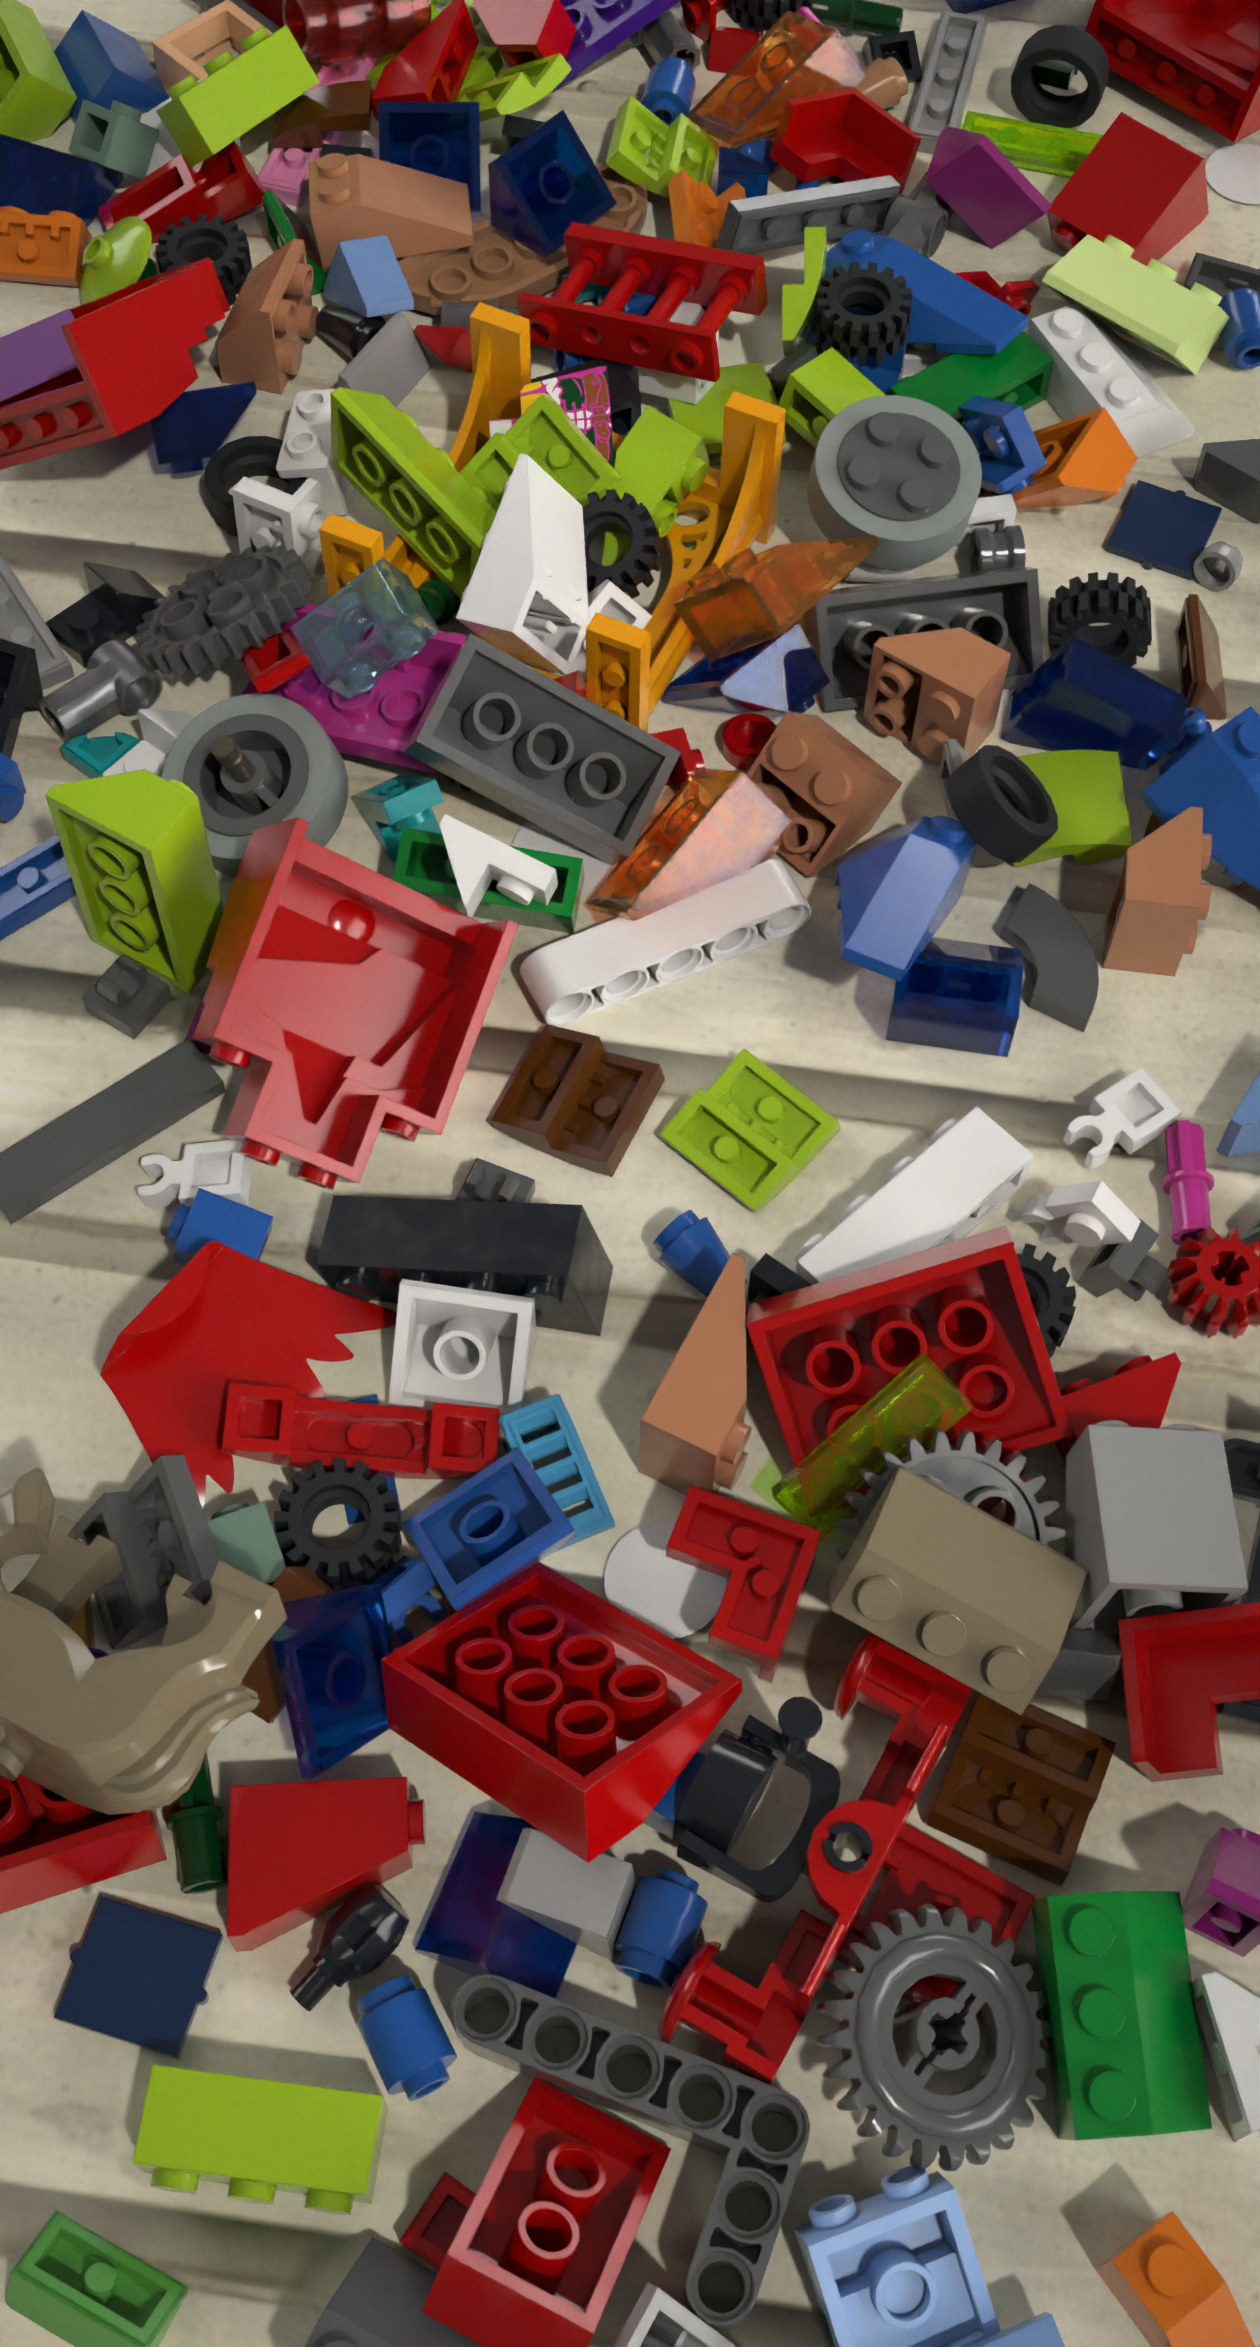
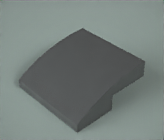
M184 1455L160 1456L129 1491L103 1493L76 1523L77 1525L74 1528L76 1534L88 1545L91 1544L97 1535L114 1542L124 1570L110 1584H104L94 1592L112 1650L124 1649L168 1624L165 1595L174 1574L192 1582L189 1590L197 1600L201 1601L211 1593L210 1581L220 1557Z

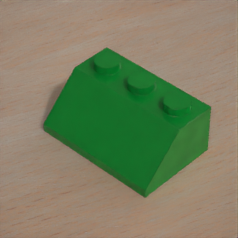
M1110 1891L1049 1895L1031 1902L1041 1991H1044L1047 1996V2003L1043 2006L1044 2020L1052 2023L1053 2035L1047 2037L1048 2052L1054 2058V2066L1050 2068L1058 2139L1078 2141L1212 2129L1180 1892Z

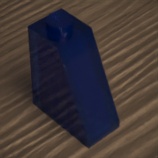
M1072 636L1009 695L1000 738L1011 744L1051 752L1063 750L1118 752L1121 766L1146 771L1165 754H1173L1183 742L1187 731L1184 717L1188 698L1079 638Z

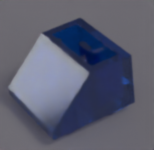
M932 937L902 980L897 981L893 979L885 1040L1008 1057L1019 1019L1024 970L1020 949Z

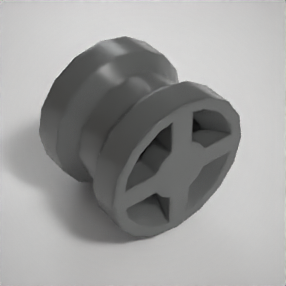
M1020 525L1006 526L1002 532L992 533L988 528L973 529L970 539L971 572L1012 566L1025 567V542Z

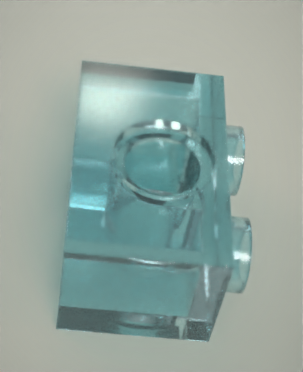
M383 557L291 627L321 682L347 699L370 690L377 684L379 676L399 661L417 655L424 648L426 641L440 631L409 577ZM374 626L369 638L363 642L367 630Z

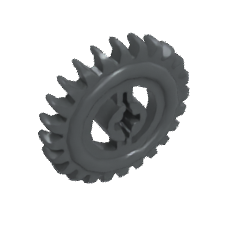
M932 1904L920 1905L915 1910L917 1922L904 1909L892 1910L887 1916L889 1924L892 1925V1931L879 1922H871L864 1925L862 1932L869 1939L872 1949L856 1942L842 1947V1954L850 1959L856 1971L837 1969L826 1974L827 1981L835 1984L845 1996L843 2000L825 2001L817 2006L819 2012L839 2021L840 2029L819 2036L816 2043L822 2047L842 2051L843 2058L832 2067L826 2069L822 2076L827 2080L850 2079L853 2086L837 2102L836 2106L841 2111L856 2110L866 2106L868 2111L863 2123L857 2128L858 2136L873 2137L888 2128L887 2141L883 2144L881 2151L884 2156L898 2157L912 2144L913 2153L910 2156V2164L916 2169L929 2167L935 2160L938 2151L940 2155L938 2164L944 2171H956L959 2169L964 2155H966V2159L971 2164L984 2165L990 2157V2143L999 2150H1009L1013 2146L1014 2133L1010 2122L1016 2127L1021 2128L1032 2126L1034 2116L1026 2102V2098L1043 2100L1047 2097V2087L1036 2076L1037 2069L1053 2068L1054 2066L1053 2056L1040 2048V2040L1053 2035L1052 2023L1039 2020L1036 2016V2011L1047 2003L1046 1993L1044 1991H1028L1026 1984L1034 1973L1032 1964L1026 1962L1013 1966L1011 1963L1015 1952L1013 1940L1010 1937L997 1940L992 1945V1926L987 1919H978L972 1922L968 1928L966 1915L959 1907L947 1909L941 1919L940 1913ZM937 1976L951 1979L957 1983L948 1997L907 2004L894 2015L903 1993L919 1979ZM981 2009L987 2029V2049L985 2060L977 2077L962 2091L949 2095L932 2093L925 2089L924 2085L933 2073L963 2068L974 2059L980 2041V2030L975 2015ZM929 2022H932L934 2028L929 2025ZM931 2044H933L936 2047L935 2050H933Z

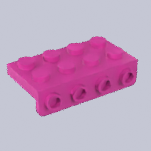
M307 603L305 606L294 609L297 618L281 622L280 625L282 630L285 628L291 630L309 658L311 666L303 674L264 694L287 698L305 708L319 722L339 752L435 773V768L405 753L404 750L432 695L467 636L460 633H448L418 627L411 623H398L369 617L362 613H349L320 607L313 603ZM250 680L241 695L259 693L252 680Z

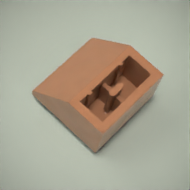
M293 238L249 271L215 342L222 383L282 395L291 374L296 375L302 362V349L307 338L313 339L316 334V318L319 313L318 308L312 306L311 290L314 271L312 265L307 264L304 240Z
M961 627L881 637L873 646L862 720L872 725L878 732L892 736L920 751L931 761L941 763L943 748L947 739H956L971 757L995 727L1011 653Z
M787 711L725 809L807 877H814L872 829L902 782L819 716Z
M1189 807L1127 849L1105 917L1103 968L1175 977L1183 954L1193 953L1197 938V920L1206 919L1211 898L1210 883H1201V871L1207 869L1212 849V835L1202 833L1203 808Z

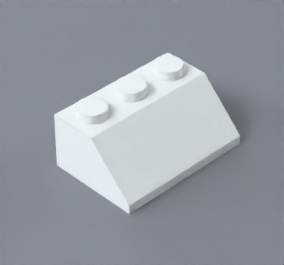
M1077 303L1031 319L1028 336L1054 359L1046 399L1063 421L1105 407L1137 458L1193 437L1194 427L1109 325Z

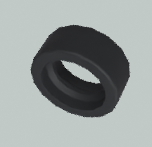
M1054 25L1038 30L1025 42L1011 76V96L1017 109L1030 122L1045 128L1066 130L1082 125L1094 115L1101 102L1108 81L1109 61L1102 45L1091 34L1074 26ZM1047 60L1065 61L1075 66L1085 76L1088 86L1085 91L1076 95H1055L1044 90L1036 82L1032 69L1037 63Z
M246 436L228 442L212 455L205 467V488L210 512L217 525L230 535L238 537L233 496L228 491L244 476L247 478L271 476L282 479L289 484L283 492L293 495L308 479L307 477L284 479L279 477L276 464L283 440L269 436Z
M997 745L983 746L947 778V794L952 809L962 826L982 848L1007 863L1021 862L1052 838L1058 830V815L1052 799L1041 781L1018 757Z

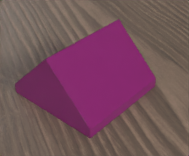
M946 126L942 130L925 181L991 249L1045 215L1052 205L985 134Z

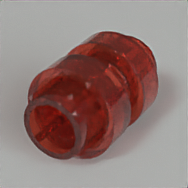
M283 0L284 26H288L304 55L308 58L315 57L325 67L358 62L364 52L372 58L397 55L431 23V1Z

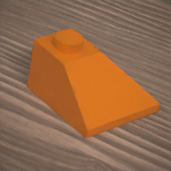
M1105 407L1033 431L1047 465L1032 474L1033 480L1029 485L1011 495L1016 509L1075 506L1094 499L1100 502L1106 501L1122 490L1125 485L1124 479L1138 458ZM985 490L981 497H991L1005 494H999L993 491Z

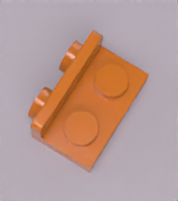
M682 169L667 181L675 241L716 248L728 203L731 200L746 198L745 188L738 182H735L716 197L713 190L706 183L696 182Z
M0 207V280L80 287L84 249L93 239L82 218L70 212L60 210L51 211L49 215L29 214L17 207Z

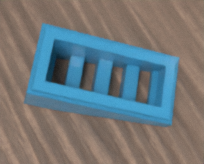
M559 1394L549 1396L499 1418V1437L507 1454L519 1447L533 1469L532 1462L564 1450L566 1458L534 1471L546 1487L575 1475L579 1483L551 1495L561 1509L585 1499L591 1508L568 1518L575 1529L576 1537L556 1551L615 1527L614 1519L578 1433ZM552 1430L555 1431V1432H552V1433H550V1434H548V1435H545V1436H543V1437H540V1438H538V1439H535V1440H533V1441H531V1442H528V1443H526V1444L523 1443V1442H525V1441H527V1440H530V1439H532V1438H535V1437H537V1436H539V1435H542V1434H544V1433H547V1432H549V1431H552Z

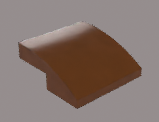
M546 1024L492 1117L491 1122L494 1128L536 1150L569 1164L613 1177L664 1083L665 1077L660 1064L606 1052L599 1036Z
M979 1692L926 1825L1062 1887L1071 1869L1089 1813L1098 1798L1116 1743L1029 1704L1021 1716Z

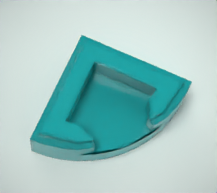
M120 732L114 733L115 737L101 736L89 739L87 734L69 740L60 746L66 762L88 778L93 779L103 777L102 774L141 740Z

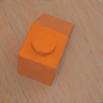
M1173 2211L1151 2222L1095 2269L1151 2347H1256L1226 2281Z

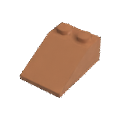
M331 153L322 156L318 161L308 162L310 217L323 271L330 269L338 243L387 235L396 258L475 245L467 184L361 154L345 156L341 153Z
M733 1252L640 1420L639 1472L686 1495L690 1485L715 1494L718 1493L721 1486L732 1490L748 1457V1453L743 1451L752 1427L744 1424L747 1402L745 1258Z

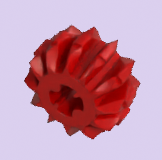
M1209 1226L1201 1232L1198 1240L1188 1237L1180 1244L1176 1252L1177 1258L1172 1260L1167 1268L1168 1275L1166 1276V1281L1172 1284L1167 1295L1169 1299L1168 1305L1187 1307L1182 1315L1183 1326L1200 1320L1206 1323L1205 1331L1208 1339L1217 1335L1221 1326L1236 1339L1244 1334L1248 1325L1256 1328L1260 1325V1240L1251 1242L1248 1245L1240 1242L1237 1227L1229 1230L1225 1239H1222Z

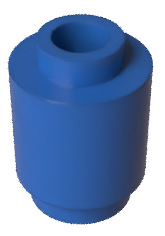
M667 57L650 70L641 104L668 126L680 113L688 118L696 88V80L690 65L680 58Z
M1249 288L1236 289L1225 295L1219 303V306L1230 317L1219 336L1228 364L1239 369L1255 368L1260 366V296L1256 291Z
M664 1868L658 1869L655 1877H639L615 1943V1948L620 1952L615 1965L619 1972L652 1987L665 1990L672 1988L676 1974L679 1975L690 1959L708 1907V1902L697 1894L698 1882L684 1874Z
M410 1975L400 1976L379 1985L357 2002V2008L362 2016L357 2025L388 2094L394 2095L405 2092L408 2100L413 2101L434 2092L450 2080L446 2068L457 2059V2054L426 1989H417Z

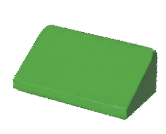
M56 2210L10 2271L5 2302L14 2311L75 2347H159L183 2303L189 2287Z

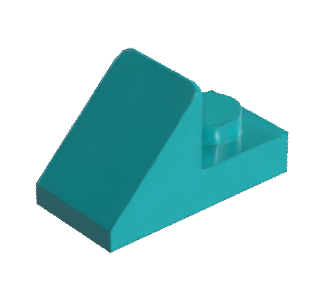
M403 773L352 795L356 808L392 862L397 860L403 827L442 834L432 810L433 806L444 802L436 779Z

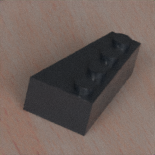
M333 1196L316 1263L335 1291L366 1302L374 1300L398 1304L399 1285L402 1279L535 1298L536 1326L600 1336L613 1271V1266L582 1205Z

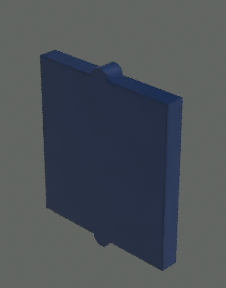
M1138 480L1107 543L1106 552L1141 563L1142 567L1146 570L1155 568L1191 580L1194 573L1195 560L1205 549L1220 517L1222 508L1185 496L1186 493L1183 490L1173 492Z
M101 1896L81 1949H75L70 1954L74 1967L54 2018L64 2023L179 2059L198 2006L206 2004L209 2000L205 1987L224 1937L222 1934Z

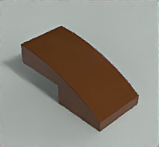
M371 81L335 83L306 91L275 112L272 136L273 148H322L324 131L370 130L372 111Z

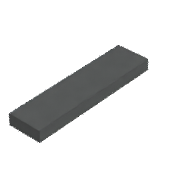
M891 175L731 200L727 206L716 248L748 254L804 244V227H826L827 240L841 238L854 229H865L870 232L881 231L884 228L888 211L897 197L901 185Z
M190 1039L185 1040L1 1152L0 1211L10 1225L225 1093L223 1080Z

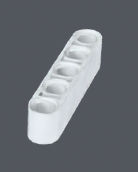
M769 859L546 945L530 954L521 964L519 972L546 1023L552 1026H561L785 938L803 927L809 920L812 911L784 863L779 859Z

